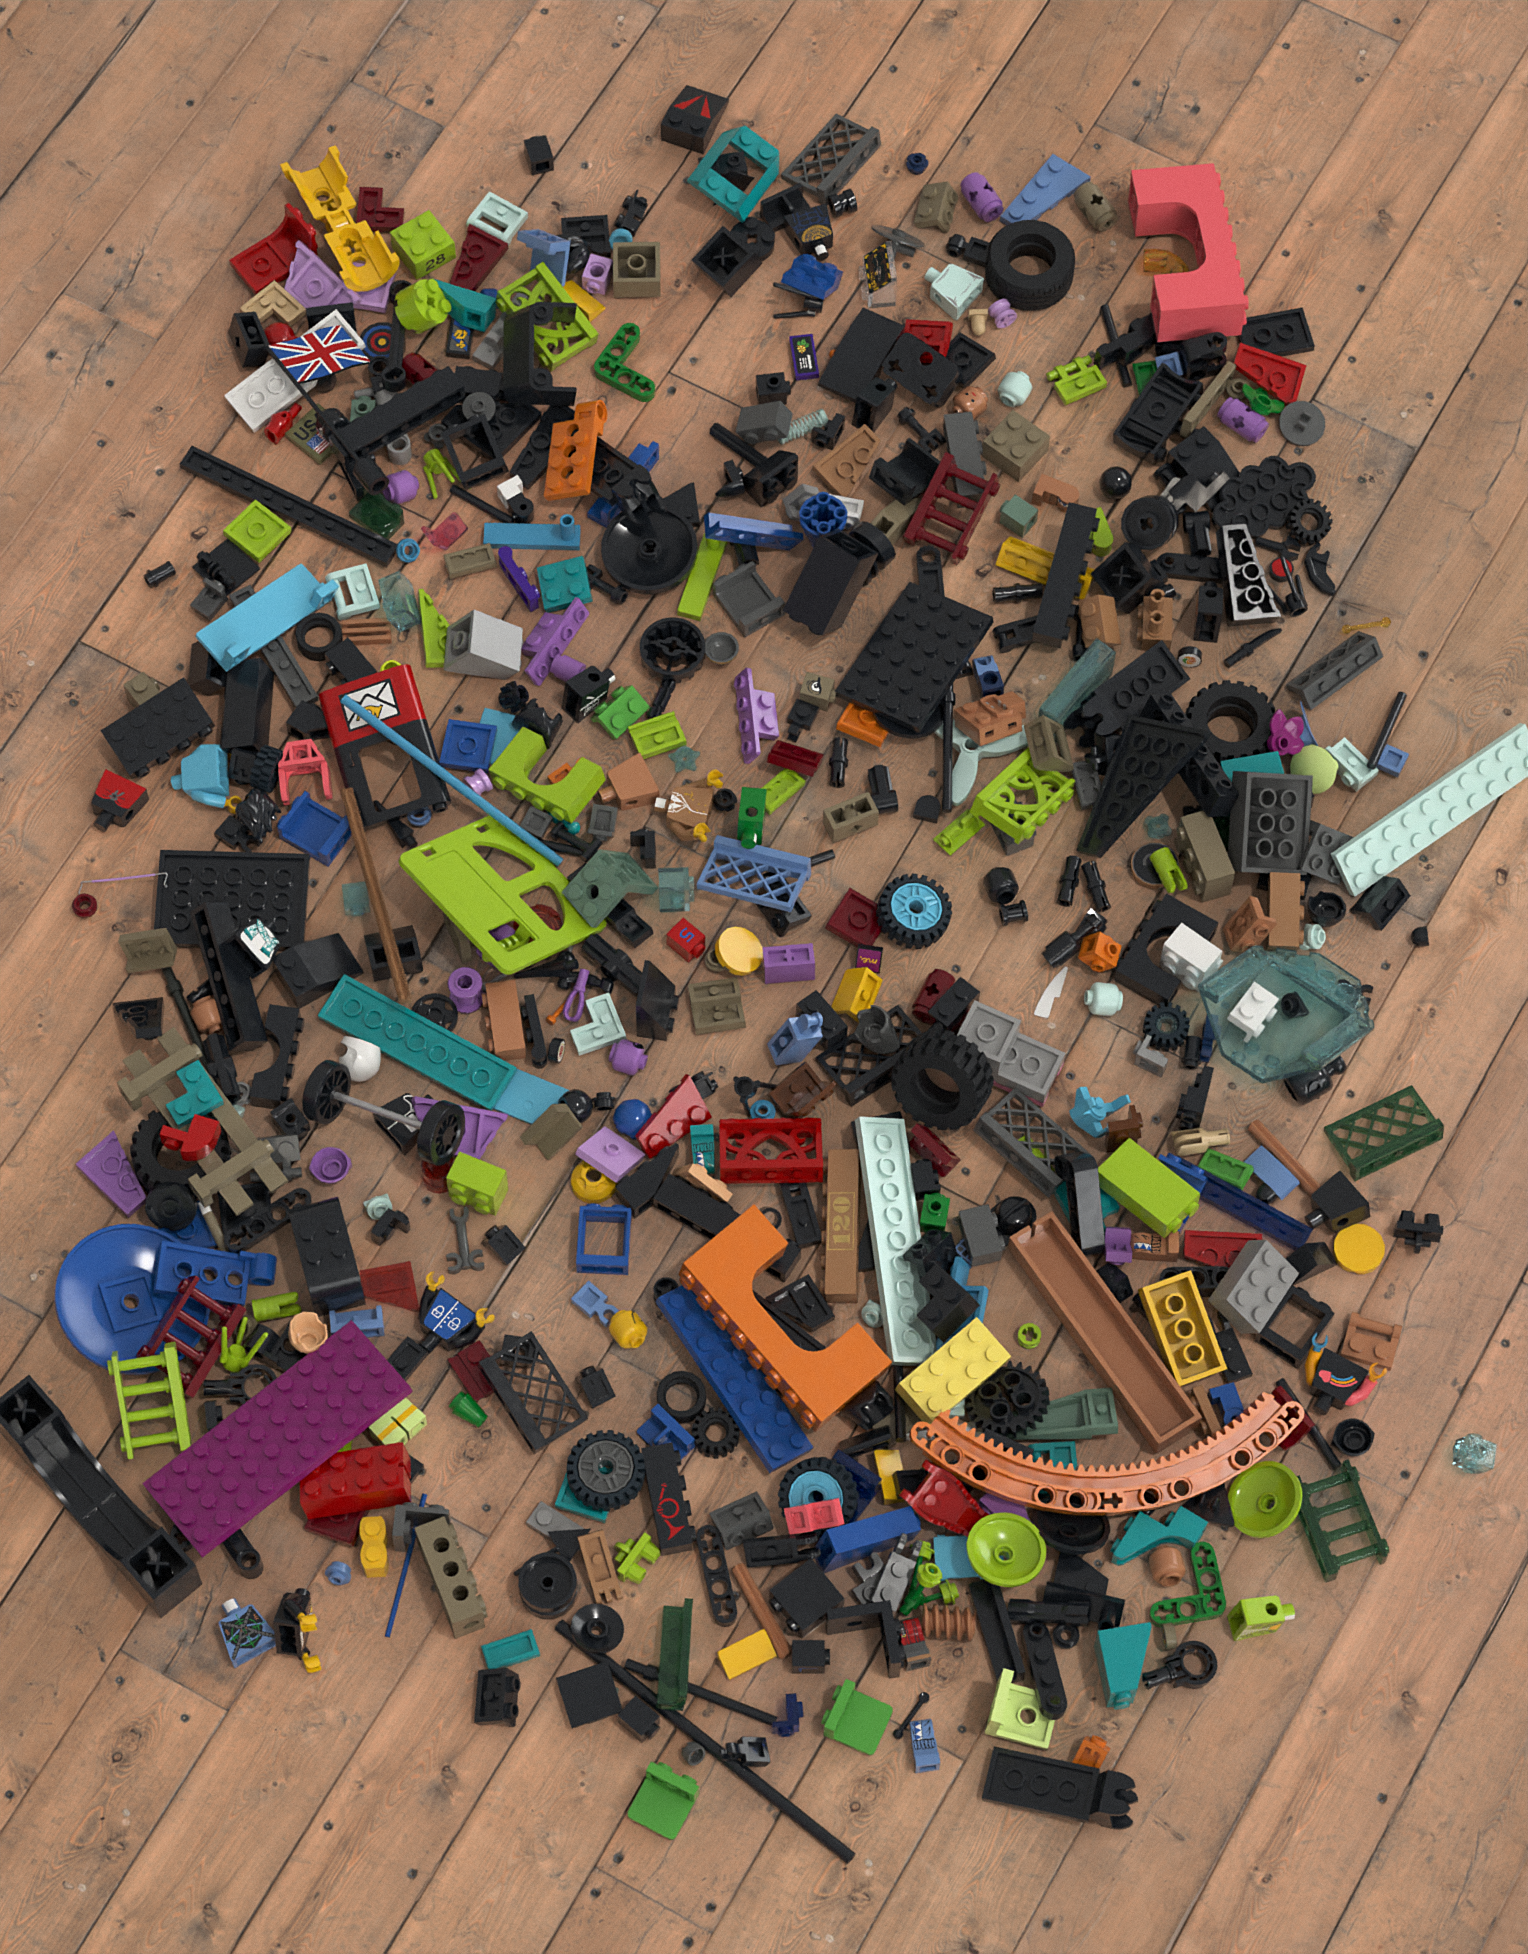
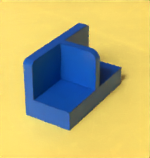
M659 1404L650 1410L651 1417L637 1430V1435L649 1446L672 1442L674 1450H679L681 1460L695 1448V1439Z

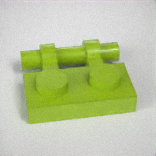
M1089 355L1082 358L1078 356L1072 359L1071 363L1064 366L1060 364L1055 366L1052 371L1046 373L1049 381L1059 380L1054 383V389L1064 405L1107 388V381L1097 365L1087 368V365L1092 364ZM1074 371H1077V372H1078V373H1075V374H1073V375H1071V376L1068 375L1069 373L1074 372Z

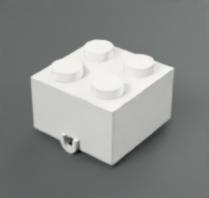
M1181 923L1164 943L1159 965L1164 971L1180 979L1185 987L1201 993L1223 963L1221 959L1222 950Z

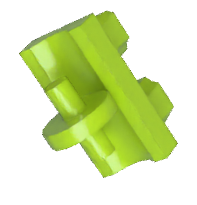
M645 1532L632 1550L631 1548L635 1541L631 1538L625 1544L617 1542L614 1545V1549L618 1552L614 1560L620 1564L626 1558L617 1570L619 1573L618 1579L623 1582L628 1579L639 1585L647 1573V1570L638 1565L641 1558L654 1564L661 1554V1550L651 1542V1536Z

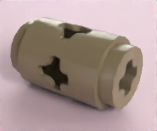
M1086 182L1076 189L1073 194L1075 203L1094 229L1104 232L1115 225L1118 220L1117 212L1096 184Z

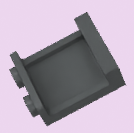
M753 561L748 564H741L734 572L727 576H720L713 583V596L744 638L785 615L783 611L785 602L780 596L776 598L756 572V564Z

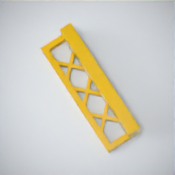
M1009 536L1001 546L995 565L1046 585L1055 553ZM1087 567L1086 575L1080 576L1079 583L1083 584L1080 597L1077 598L1085 599L1087 597L1090 585L1094 580L1091 573L1095 569Z

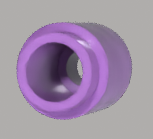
M558 654L551 664L550 672L554 674V677L566 682L584 671L586 665L567 655L561 656Z

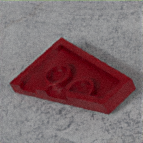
M469 224L465 241H463L462 251L459 260L456 262L450 284L476 291L509 249L508 243Z

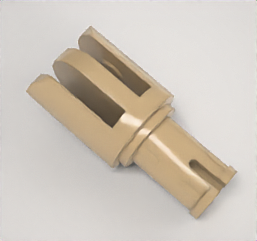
M1200 1127L1171 1132L1177 1157L1205 1153L1208 1147L1230 1144V1134H1226L1229 1132L1227 1128L1206 1132V1130Z

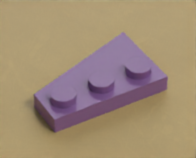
M114 1130L76 1163V1167L128 1218L146 1203L147 1198L131 1168Z

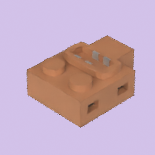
M1013 691L1000 696L996 694L988 695L978 701L966 703L954 709L955 727L979 746L1021 732L1022 719L1026 718L1025 701Z

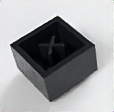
M724 226L715 233L692 259L696 267L730 297L739 290L762 264L755 252Z
M1128 542L1121 545L1091 573L1106 596L1114 597L1116 610L1130 614L1143 602L1144 596L1149 597L1152 590L1158 589L1164 583L1141 549Z

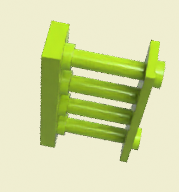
M176 1342L165 1343L164 1351L160 1352V1355L119 1361L118 1351H113L111 1360H107L109 1375H114L124 1432V1436L120 1437L122 1453L127 1452L128 1459H133L134 1448L168 1442L180 1444L181 1451L190 1447L192 1441ZM158 1365L167 1367L169 1377H164V1380L123 1386L121 1371ZM159 1391L171 1392L173 1402L168 1403V1406L127 1411L125 1397ZM167 1416L176 1419L177 1428H173V1431L132 1438L129 1422Z

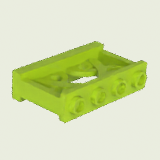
M541 262L535 266V269L505 288L498 290L496 296L497 307L502 313L505 312L507 315L536 302H544L539 299V296L544 300V296L549 295L552 299L551 302H575L544 262ZM537 280L538 283L532 292L525 288L526 285ZM514 293H523L529 299L518 297L516 300H519L521 305L517 307L512 303L510 297ZM578 306L574 323L569 322L570 325L568 326L564 324L565 330L562 329L561 322H556L557 330L534 325V351L538 354L537 358L543 367L547 366L551 372L587 347L590 348L597 343L598 332ZM582 338V340L569 347L568 339ZM558 340H562L564 345L563 351L560 354H552L548 350L547 345L553 344L556 350Z
M1028 747L976 795L970 813L977 818L982 816L1014 838L1016 844H1019L1024 839H1030L1036 827L1039 826L1041 828L1046 823L1050 814L1055 815L1063 801L1067 803L1074 794L1072 788L1075 780L1072 778L1069 780L1058 771H1040L1034 768ZM1018 779L1024 780V783H1020ZM1010 787L1018 790L1032 788L1036 797V804H1014L1015 795ZM1055 787L1058 791L1053 793L1049 789ZM1001 795L1007 796L1009 798V802H1006L1007 798H1002ZM1008 814H1014L1013 819H1011L1008 816ZM1021 818L1025 822L1020 825L1017 823V819Z

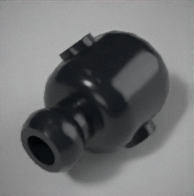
M1338 1052L1329 1053L1322 1062L1315 1056H1309L1288 1068L1283 1074V1081L1294 1100L1304 1105L1319 1099L1320 1096L1329 1092L1333 1087L1331 1077L1343 1074L1347 1066Z

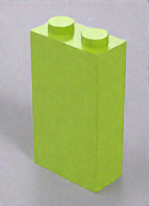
M1130 1138L1098 1167L1100 1188L1163 1238L1171 1232H1177L1182 1226L1183 1220L1187 1216H1193L1200 1206L1198 1204L1200 1193Z

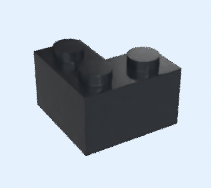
M937 1263L918 1281L933 1299L916 1316L944 1343L980 1305Z

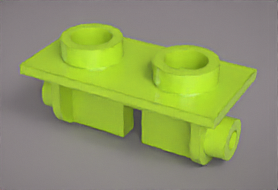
M971 809L964 811L933 838V841L950 856L985 826V823L979 817L977 818L970 813Z

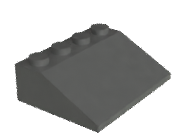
M1233 771L1232 784L1238 791L1239 796L1230 811L1228 857L1234 871L1300 873V875H1307V872L1300 870L1299 867L1309 845L1312 775Z

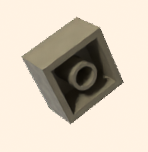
M613 242L614 298L661 297L660 242Z
M1012 410L983 441L982 456L1020 482L1048 452L1050 436Z

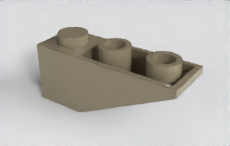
M916 497L905 506L898 500H894L881 510L870 524L883 532L891 544L894 545L908 528L922 499Z

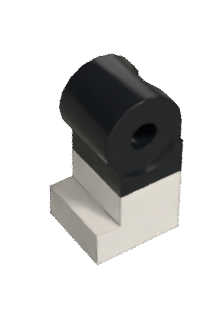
M516 475L498 485L497 496L509 514L514 518V521L521 524H530L534 519V505L530 499L524 497L523 483L519 476Z

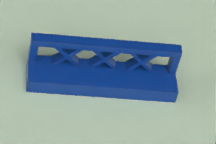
M652 441L647 448L639 443L628 458L637 465H642L650 472L659 460V444ZM599 497L587 512V517L607 528L621 510L617 504L612 507Z
M709 512L704 515L706 539L788 551L804 540L803 533L793 532L792 525Z

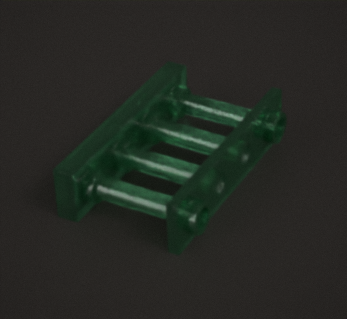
M1349 1459L1343 1461L1341 1466L1342 1473L1310 1484L1302 1483L1300 1475L1297 1476L1302 1487V1503L1298 1516L1325 1583L1336 1580L1341 1566L1376 1555L1381 1565L1386 1562L1390 1553L1388 1543L1385 1538L1381 1539L1358 1481H1360L1357 1468L1351 1466ZM1344 1483L1347 1484L1352 1497L1319 1508L1316 1506L1312 1507L1309 1500L1311 1494ZM1353 1507L1357 1508L1361 1518L1360 1522L1329 1532L1322 1531L1319 1525L1320 1518ZM1366 1531L1371 1542L1370 1546L1340 1556L1331 1554L1328 1547L1330 1542Z

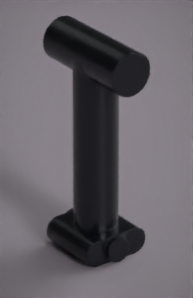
M561 821L550 831V837L554 841L560 838L582 850L580 858L584 862H588L602 845L601 840L596 837L591 843H588L566 831L565 825Z

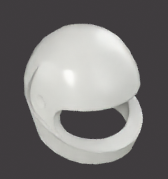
M344 1036L341 1043L347 1046L348 1050L344 1056L339 1057V1063L348 1067L352 1081L364 1082L371 1079L379 1071L381 1063L380 1048L367 1041Z

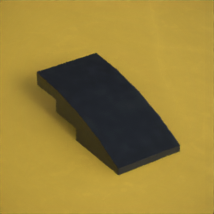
M863 307L837 347L818 382V386L856 403L857 395L875 377H880L883 368L882 363L895 346L897 340L904 333L905 326Z

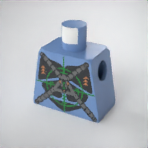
M233 1598L222 1605L227 1617L218 1623L234 1669L276 1646L274 1630L252 1604L241 1609L237 1600Z

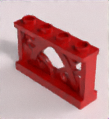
M729 1118L719 1120L720 1181L723 1183L823 1182L821 1118ZM771 1138L781 1143L788 1150L779 1154L776 1159H766L764 1155L754 1149ZM806 1138H813L809 1145L800 1147L806 1142ZM728 1139H735L736 1144L741 1146V1148L731 1145ZM815 1149L816 1159H808L805 1153ZM726 1150L737 1154L735 1160H726Z

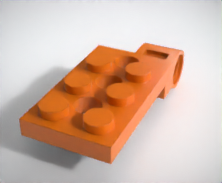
M602 400L578 403L575 408L574 420L553 423L544 498L548 501L590 494L597 436H603L604 423L607 421L608 416L606 405ZM579 428V430L574 434V436H571L572 432L575 429ZM575 449H576V452H574V453L571 455V457H568V456H569V453H570L572 450H575ZM573 470V473L566 478L567 473Z

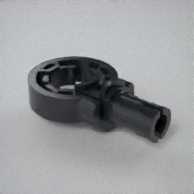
M260 1364L249 1365L240 1372H230V1379L227 1380L205 1379L204 1396L228 1395L230 1396V1403H241L243 1405L246 1403L245 1400L251 1399L244 1390L246 1381L252 1376H262V1372H254V1370H262L268 1373L273 1379L270 1381L268 1376L265 1375L264 1378L268 1384L273 1382L277 1376L267 1366ZM233 1386H241V1389H233Z
M1188 1641L1181 1644L1173 1655L1163 1658L1164 1667L1142 1673L1143 1683L1148 1682L1144 1685L1148 1690L1167 1682L1173 1683V1688L1181 1686L1191 1689L1201 1688L1207 1685L1216 1674L1217 1658L1213 1650L1206 1644L1199 1641ZM1195 1649L1197 1650L1195 1655L1202 1659L1205 1670L1201 1675L1191 1674L1185 1668L1183 1662L1184 1656L1193 1654ZM1210 1668L1209 1676L1204 1680H1200L1206 1675Z

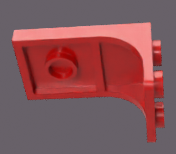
M290 203L284 205V219L272 234L229 259L231 267L255 295L274 280L279 283L289 277L291 261L294 262L297 252L295 245L298 240L302 241L318 256V244L315 240L316 231L311 223H306L300 210L297 207L293 208Z

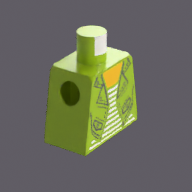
M1277 1595L1242 1599L1227 1615L1233 1640L1238 1641L1274 1633L1285 1620L1295 1618V1610L1291 1603L1281 1605L1280 1598Z

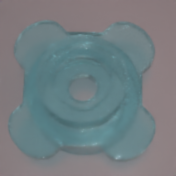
M1160 814L1157 817H1146L1145 824L1148 826V836L1150 838L1160 839L1172 833V829L1168 825L1169 817L1166 814Z

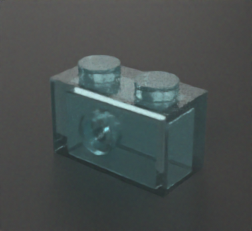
M400 570L379 579L378 582L383 599L382 605L387 620L399 632L420 624L421 619L412 583Z
M688 867L658 868L660 912L690 911V902H694V876H689Z

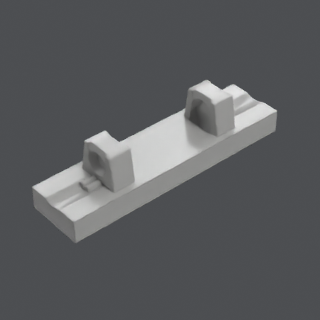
M517 293L512 303L518 307L521 305V302L516 300L518 297H523L527 300L529 297L523 293ZM505 312L502 313L472 355L473 361L491 370H494L503 357V324L507 316Z

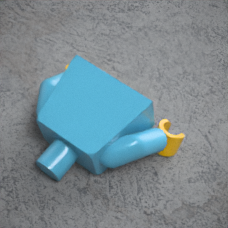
M201 744L189 756L182 759L181 774L171 777V784L174 790L183 789L194 801L219 808L227 806L231 814H236V807L231 804L242 802L239 796H232L230 799H226V796H229V778L227 777L228 760L231 759V754L224 752L220 748V744Z

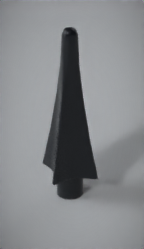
M378 800L373 801L379 812L387 810ZM399 819L387 823L402 848L405 845L409 849L417 847L418 843L413 836V829Z
M567 954L540 966L516 973L514 978H569L570 970L578 969L579 963L577 959L568 960Z

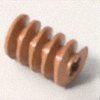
M923 1603L921 1628L924 1630L927 1638H929L932 1630H934L938 1639L942 1632L945 1631L946 1637L949 1640L953 1632H956L958 1640H961L964 1633H966L968 1641H972L975 1634L977 1608L974 1614L971 1615L969 1607H965L963 1614H961L958 1606H955L952 1613H950L948 1605H944L942 1611L939 1612L937 1604H934L931 1611H928L927 1604Z

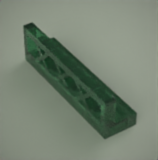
M690 1598L684 1599L682 1607L664 1605L662 1609L656 1708L683 1711L688 1690L693 1599Z

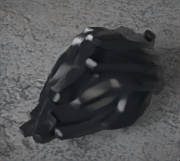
M253 788L245 796L243 802L237 804L235 813L236 820L240 823L242 822L249 829L254 839L259 844H262L266 833L273 831L271 823L272 820H277L275 813H281V810L266 792Z

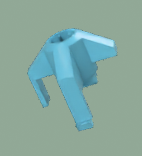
M1079 1087L1076 1089L1074 1108L1069 1110L1072 1120L1078 1127L1094 1138H1101L1106 1135L1107 1127L1103 1129L1100 1121L1125 1105L1130 1104L1131 1101L1127 1094L1120 1096L1111 1103H1104L1100 1097H1090L1087 1087Z

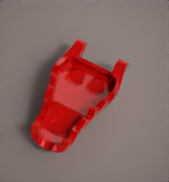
M925 1459L921 1465L929 1472L913 1494L904 1488L899 1496L906 1500L927 1521L943 1526L953 1532L963 1534L968 1538L972 1527L989 1514L980 1507L956 1476Z

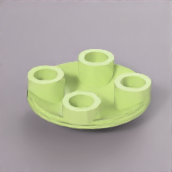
M1314 744L1303 747L1299 753L1293 755L1290 763L1291 774L1313 776V794L1328 790L1333 785L1338 770V763L1330 753Z

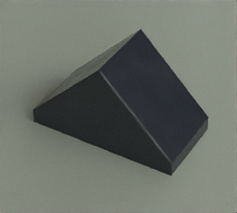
M1325 1242L1305 1243L1286 1258L1299 1272V1275L1292 1284L1293 1286L1337 1265Z

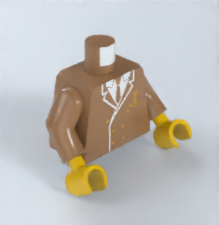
M714 769L703 779L682 785L681 787H674L671 800L660 797L656 798L654 812L667 814L666 827L681 841L700 840L703 843L706 842L707 837L705 834L711 832L708 828L714 799V789L711 788L713 786L721 788L723 782L718 778L724 775Z

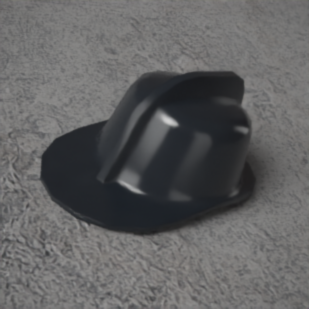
M1019 1196L1005 1198L990 1209L991 1213H996L998 1219L996 1230L998 1236H1003L1005 1246H1008L1010 1236L1028 1225L1032 1228L1033 1222L1037 1218L1036 1210L1032 1203Z

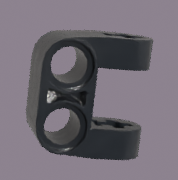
M1213 332L1187 339L1180 345V356L1187 380L1198 381L1220 373L1227 364L1226 355L1224 354L1227 350V338L1224 334ZM1217 341V343L1220 344V347H1216V345L1213 344V342ZM1212 360H1217V362H1220V365H1215V363H1212Z

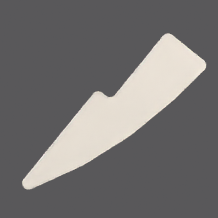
M1064 967L1048 985L1038 1002L1034 1015L1049 1018L1054 998L1060 997L1068 967Z

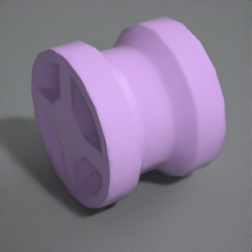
M1000 299L994 302L988 309L989 315L995 318V324L998 328L1009 326L1017 318L1016 312L1010 309V303L1007 299Z
M480 768L474 772L473 776H467L463 779V783L480 796L482 792H488L493 789L490 779Z

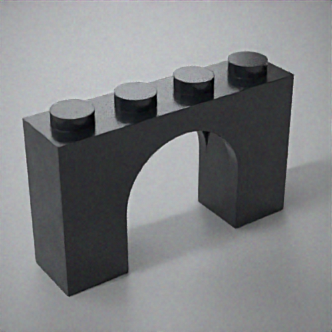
M1166 893L1162 901L1159 899L1156 901L1151 910L1153 915L1149 920L1145 919L1139 928L1140 935L1137 939H1131L1126 948L1128 953L1124 958L1120 957L1118 959L1117 966L1113 969L1116 971L1114 981L1158 1006L1162 1002H1164V1006H1168V1002H1172L1179 991L1181 980L1153 964L1147 953L1148 946L1158 938L1170 937L1181 923L1209 942H1211L1216 934L1218 927L1217 921Z

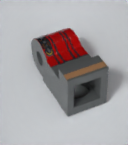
M918 1617L899 1620L901 1630L899 1645L903 1644L904 1665L906 1671L929 1667L931 1655L926 1646Z

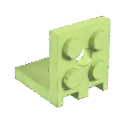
M1003 1668L996 1684L984 1734L1047 1751L1055 1720L1047 1719L1041 1714L1035 1691L1012 1684L1014 1671ZM1050 1701L1052 1704H1058L1056 1701ZM1023 1710L1032 1711L1035 1715V1721L1030 1724L1024 1723L1020 1718V1713Z

